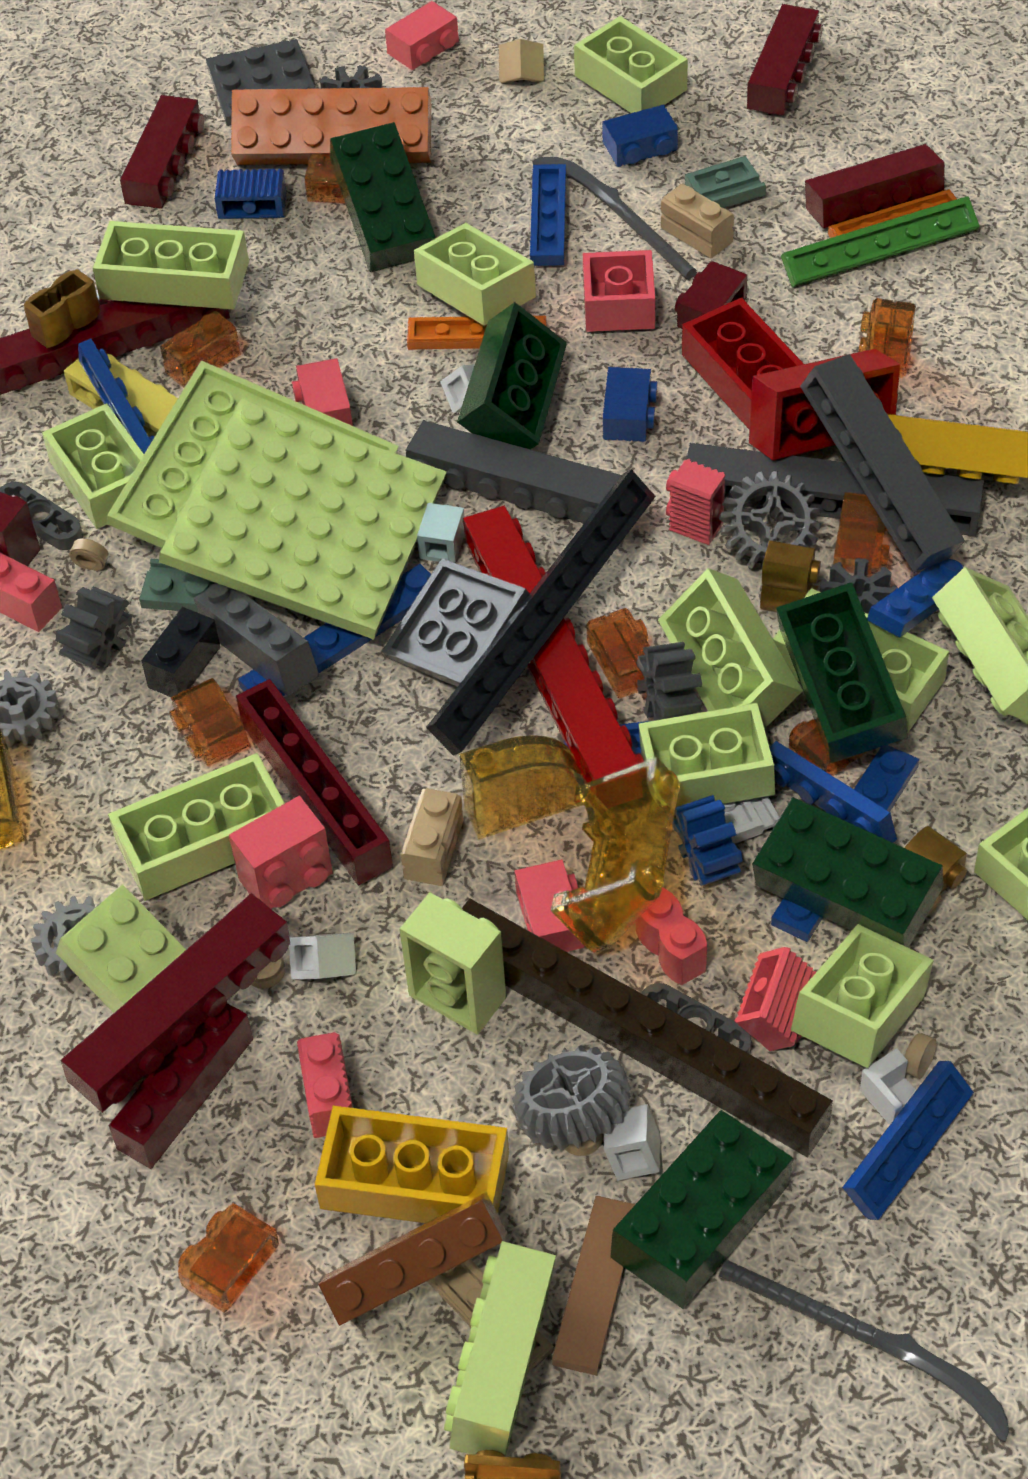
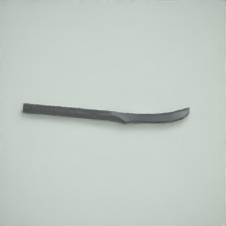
M539 157L532 160L533 165L566 164V176L582 184L600 198L685 279L689 280L695 277L697 270L621 200L618 189L607 186L584 168L570 160L559 157Z
M729 1260L725 1261L720 1277L785 1307L788 1306V1308L796 1312H801V1314L809 1318H814V1320L866 1344H870L932 1376L970 1404L989 1425L997 1438L1002 1442H1006L1009 1433L1008 1421L1002 1405L990 1390L968 1373L920 1346L908 1333L893 1334L878 1328L876 1329V1327L853 1318L804 1294H800L740 1265L738 1266Z

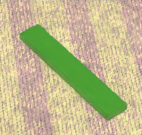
M966 196L784 252L781 255V259L791 286L796 287L976 231L980 228L970 198Z

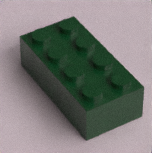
M395 122L330 138V161L369 272L415 261L414 250L434 240L435 234Z
M516 302L497 314L487 323L457 423L472 434L530 450L536 447L541 439L567 342Z
M852 582L776 607L780 632L831 763L908 738L905 712Z
M794 797L791 798L752 863L755 884L849 930H853L859 924L908 948L943 889V865Z
M720 1110L615 1226L612 1232L610 1258L684 1309L789 1186L794 1158L723 1110Z

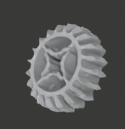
M762 471L756 474L755 482L746 476L741 481L742 488L734 485L730 490L733 498L726 497L722 503L728 511L721 512L719 520L728 524L721 528L720 533L724 536H732L725 546L727 549H732L736 546L739 548L735 555L738 561L744 555L750 557L747 564L749 568H753L757 561H761L762 569L769 540L776 541L778 534L798 531L796 540L791 544L808 547L807 545L814 546L818 540L812 532H817L821 528V523L813 520V518L820 514V508L808 507L815 497L813 494H808L805 497L802 496L801 493L805 488L804 483L798 484L796 488L790 485L793 480L792 475H787L783 482L779 481L777 471L771 473L769 481H767ZM766 495V501L762 509L742 512L743 505L747 501L757 496ZM780 499L789 504L795 514L786 512L781 506ZM769 511L770 516L774 518L773 521H777L771 533L770 527L766 525L767 522H763ZM743 525H745V529L752 530L758 534L760 545L747 535Z
M582 1045L578 1046L575 1051L570 1052L564 1047L561 1054L553 1056L548 1053V1059L544 1062H533L534 1070L523 1072V1081L514 1086L516 1094L512 1098L514 1103L513 1109L520 1129H523L533 1144L541 1143L545 1149L556 1145L561 1151L571 1144H574L579 1149L582 1142L588 1140L596 1143V1136L601 1133L611 1134V1124L622 1123V1113L629 1110L628 1102L631 1097L630 1085L624 1068L620 1066L619 1061L614 1059L610 1052L601 1053L598 1047H593L586 1051Z

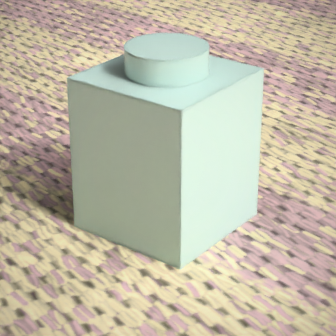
M433 503L427 504L417 534L419 559L440 562L443 558L456 563L465 535L463 518L465 517L464 508Z

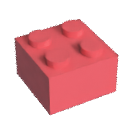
M652 250L583 253L586 332L655 329V287Z
M300 795L229 834L239 881L249 894L252 893L270 908L284 906L294 895L308 887L321 885L329 875L333 874L325 827Z

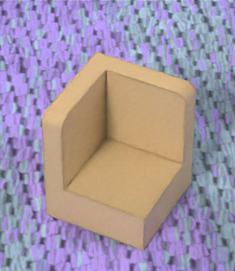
M524 39L500 44L499 81L501 83H510L520 79L532 82L544 81L543 44Z

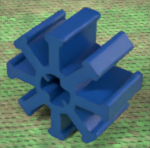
M714 795L673 809L676 818L672 819L673 829L683 842V844L678 845L679 851L683 858L688 857L689 871L694 881L699 879L700 886L741 872L738 863L742 862V853L731 838L737 835L732 822L726 823L725 806L721 800L715 801Z

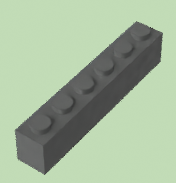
M850 354L814 366L800 387L912 571L915 573L949 559L965 542L960 529L951 519L941 502L940 496L930 485L922 472L919 462L914 459L903 441L901 433L895 428L885 412L882 402L872 391L862 370L856 365Z
M425 420L422 421L405 450L407 458L447 471L444 484L451 488L465 489L479 493L489 499L504 500L514 503L521 508H532L546 512L556 518L563 517L583 524L621 477L620 474Z

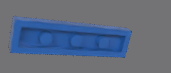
M566 164L533 165L530 260L534 262V266L564 265Z
M92 339L79 343V362L102 402L108 404L140 450L145 454L154 436L149 437L143 428L145 422L140 410L136 406L131 407L126 399L128 392L123 381L119 377H113L109 370L111 363L106 352L102 348L98 350Z
M947 559L924 569L870 608L867 621L899 638L939 609L932 597L963 569V565L956 560Z
M778 741L769 746L774 762L775 783L779 786L789 787L797 792L807 804L812 805L814 803L827 813L892 843L897 840L889 811Z
M938 1061L842 1187L867 1219H880L973 1095V1090L951 1061Z

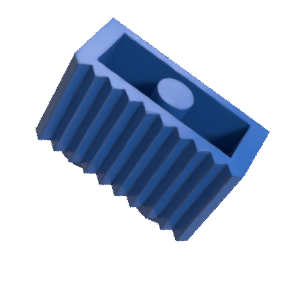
M664 104L602 121L603 144L617 167L627 165L628 163L634 164L653 156L666 155L678 149V127L667 111V108L665 109Z
M274 168L259 169L258 171L255 169L251 171L248 169L245 171L242 169H233L231 171L227 169L224 172L220 169L217 175L214 198L218 219L284 218L287 195L284 170L281 168L278 170Z
M608 367L603 408L604 440H639L644 442L646 441L647 428L654 429L655 407H649V404L657 402L658 382L651 381V369Z

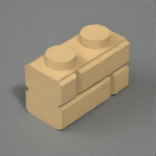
M680 184L661 200V228L709 258H713L733 242L734 230L732 227L734 226V214L725 208H721L718 203L694 191L693 188Z
M429 788L422 789L401 852L404 879L443 886L458 840L457 835L460 834L464 821L463 810H461L462 798L460 795Z

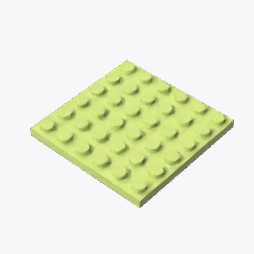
M201 360L109 511L106 524L163 548L241 398L396 454L399 446Z
M241 398L160 551L159 563L374 640L418 542L417 534L427 504L435 503L445 481L447 471Z

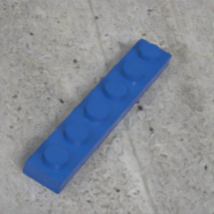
M418 564L402 575L375 637L403 619L431 576V573L421 564ZM325 623L303 637L309 643L318 673H321L372 640L329 623ZM251 670L238 679L239 687L243 691L266 681L255 670ZM279 690V692L282 694V696H285V695H286V694H284L281 690Z
M889 745L882 746L854 790L890 812L917 770L919 758ZM783 898L771 917V925L808 942L823 917Z

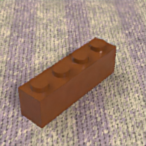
M486 1192L326 1274L318 1285L340 1326L499 1245L505 1240L507 1231Z

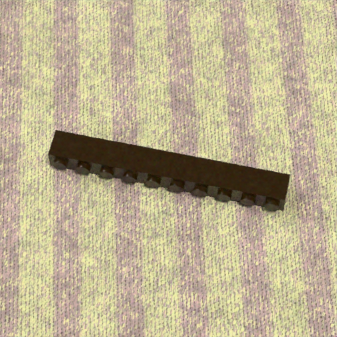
M470 898L462 907L463 911L478 919L485 918L491 921L501 931L505 986L807 1158L830 1126L833 1100L473 899Z

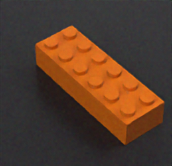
M429 88L232 90L231 155L237 165L331 164L330 138L395 122L409 163H431L432 99Z

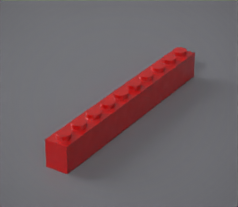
M505 505L464 517L465 542L479 572L523 587L531 593L546 572L543 567L537 568L535 553L531 543H524L519 520L511 518ZM563 618L528 664L527 668L599 809L643 795L642 778L647 776V769L641 754H634L632 750V740L625 725L620 726L617 722L618 715L613 700L610 697L605 699L599 673L596 670L591 672L588 654L584 645H577L575 630L570 618Z

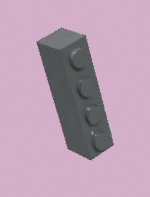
M216 583L193 598L198 613L215 619L220 644L266 680L271 679L274 685L287 696H290L319 677L308 641L244 593Z

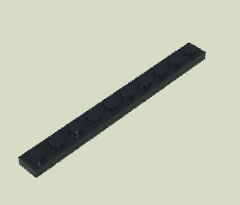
M632 469L621 475L426 728L453 756L465 749L656 497Z

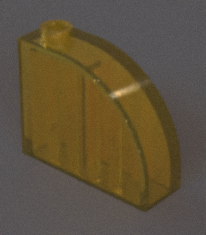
M537 735L518 736L459 754L464 808L478 840L591 803L588 783L572 751L564 743L554 738Z

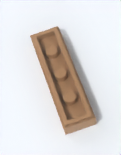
M595 1196L552 1357L553 1366L598 1375L625 1269L610 1258L612 1232L615 1226L635 1205L633 1203Z

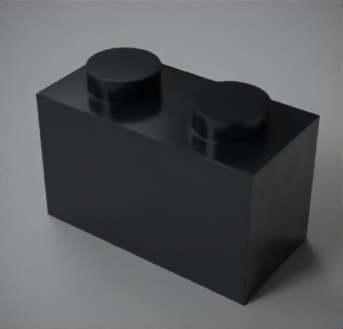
M185 607L179 610L141 660L149 689L176 700H182L220 649L215 619Z

